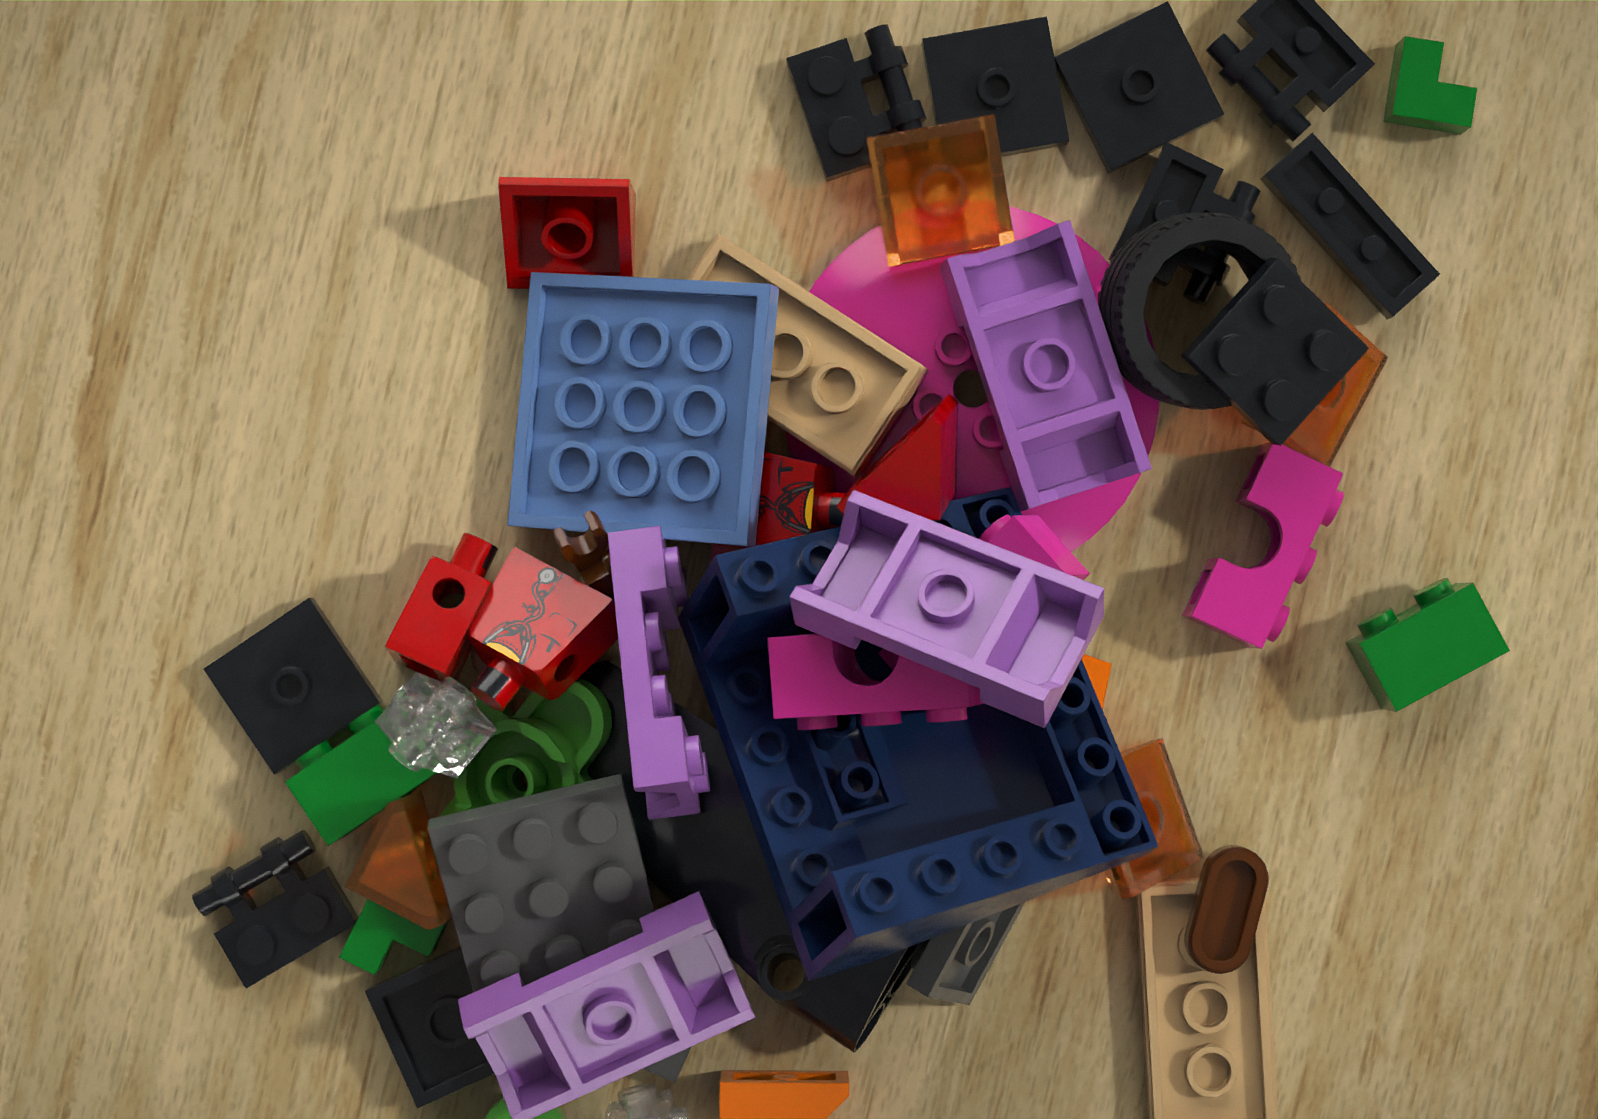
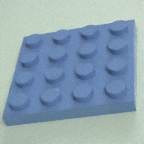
M531 272L507 526L555 530L561 527L564 531L584 533L589 528L584 513L591 510L599 516L607 534L609 532L660 526L665 540L747 547L756 546L779 287L765 283Z

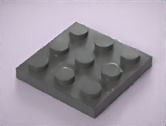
M621 774L436 817L428 821L430 840L473 992L516 973L520 974L524 984L527 985L642 933L643 929L639 918L656 911Z

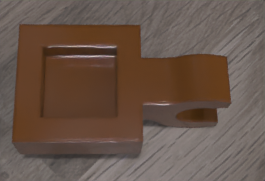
M589 510L584 513V517L589 525L586 532L577 537H568L565 531L559 527L554 530L553 535L564 559L576 566L585 584L612 598L614 602L609 549H607L609 544L608 534L599 516Z

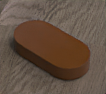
M1226 845L1216 849L1207 857L1202 866L1184 934L1185 947L1191 959L1202 969L1215 974L1232 972L1242 966L1249 957L1269 884L1268 870L1263 860L1256 853L1243 846Z

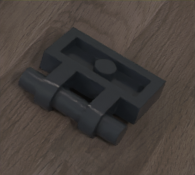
M1257 0L1237 21L1253 38L1245 48L1240 50L1223 33L1206 50L1223 68L1218 74L1231 87L1237 83L1262 109L1258 116L1270 128L1276 124L1292 142L1311 125L1295 107L1305 95L1324 113L1375 65L1315 0ZM1266 54L1293 80L1281 92L1256 66Z
M888 24L873 27L864 33L872 54L867 58L854 62L847 38L786 58V63L826 182L885 163L887 156L881 137L898 132L905 153H911L929 145L922 126V122L927 119L920 100H913L903 70L908 66L903 47L895 46ZM880 78L890 109L872 115L862 84Z
M1166 142L1108 260L1111 261L1116 252L1134 234L1148 225L1169 216L1183 213H1222L1253 223L1255 215L1251 211L1261 191L1252 184L1238 181L1229 200L1213 193L1224 169ZM1196 247L1180 250L1165 260L1152 281L1166 287L1177 266H1180L1193 274L1183 296L1196 304L1206 306L1215 285L1223 286L1231 269L1227 264L1230 255L1223 250L1206 247L1204 251Z
M301 830L284 841L277 837L260 848L261 855L235 870L229 866L211 876L210 885L192 895L196 908L203 916H207L225 905L236 920L214 933L245 988L252 986L354 926L358 919V915L329 866L308 879L297 862L316 852L315 845L305 830ZM275 876L280 881L285 892L257 907L248 891Z

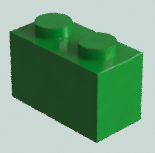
M1443 578L1414 593L1413 597L1417 604L1395 615L1393 609L1388 608L1357 624L1361 634L1345 643L1382 710L1397 712L1510 651L1473 582L1455 583L1452 585L1448 578Z
M379 704L347 725L353 734L349 739L334 749L326 740L294 761L300 772L289 778L285 783L327 846L341 840L443 771L435 764L427 752L421 733L403 707L394 708L385 713Z

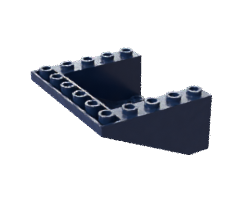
M1011 487L952 500L941 519L932 521L979 539L983 532L999 518L1005 515H1010V517L1022 515ZM841 526L715 555L678 616L808 981L880 959L1145 856L1158 847L1154 833L1082 659L1045 728L985 703L967 707L968 719L949 722H927L926 710L901 711L902 723L881 726H862L861 714L837 715L838 727L814 730H798L797 718L774 719L767 638L814 633L795 625L790 595L796 586L813 584L838 541ZM861 640L856 650L854 649L860 668L865 674L875 680H885L893 670L878 654L883 648Z

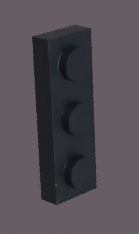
M1313 133L1307 136L1260 179L1387 320L1395 316L1440 275Z

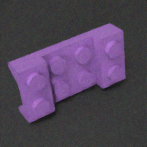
M1070 220L1058 223L1027 238L986 251L947 258L939 266L958 327H964L1004 447V449L1000 450L1001 458L1021 512L1152 469Z
M855 490L852 491L847 500L838 541L813 584L796 586L790 595L795 625L855 650L861 640H864L980 688V701L1043 728L1046 727L1104 617L1103 587Z
M660 526L609 532L608 543L635 792H645L649 820L701 813L699 793L710 791L706 754L702 752L699 735L688 736L681 715L676 716L673 694L668 692L666 676L659 673V671L670 670L666 632L662 631L680 628L678 607L685 606L689 599L684 568H681L679 550L677 546L666 547Z
M699 891L640 917L642 933L527 985L524 984L520 974L516 973L458 999L463 1029L468 1039L476 1038L497 1077L512 1119H533L755 1018L744 986Z

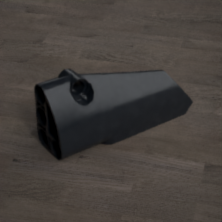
M608 660L592 664L579 678L592 683L605 696L611 710L612 728L607 743L589 766L588 774L593 780L617 774L622 775L647 878L673 903L699 891L730 958L759 984L761 989L776 1003L796 1014L853 1053L856 1052L866 1041L912 969L911 959L918 944L872 962L808 981L805 973L802 983L796 989L791 991L776 989L773 982L776 968L786 960L796 959L801 961L718 729L674 702L676 716L681 715L688 736L699 735L702 752H705L707 759L710 791L699 793L701 813L649 820L645 792H635L633 786L622 670Z

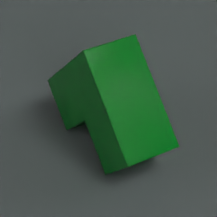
M1404 36L1395 45L1383 122L1459 135L1471 128L1477 88L1438 82L1444 42Z
M380 881L374 885L339 958L375 975L382 969L395 941L429 957L435 951L452 916Z

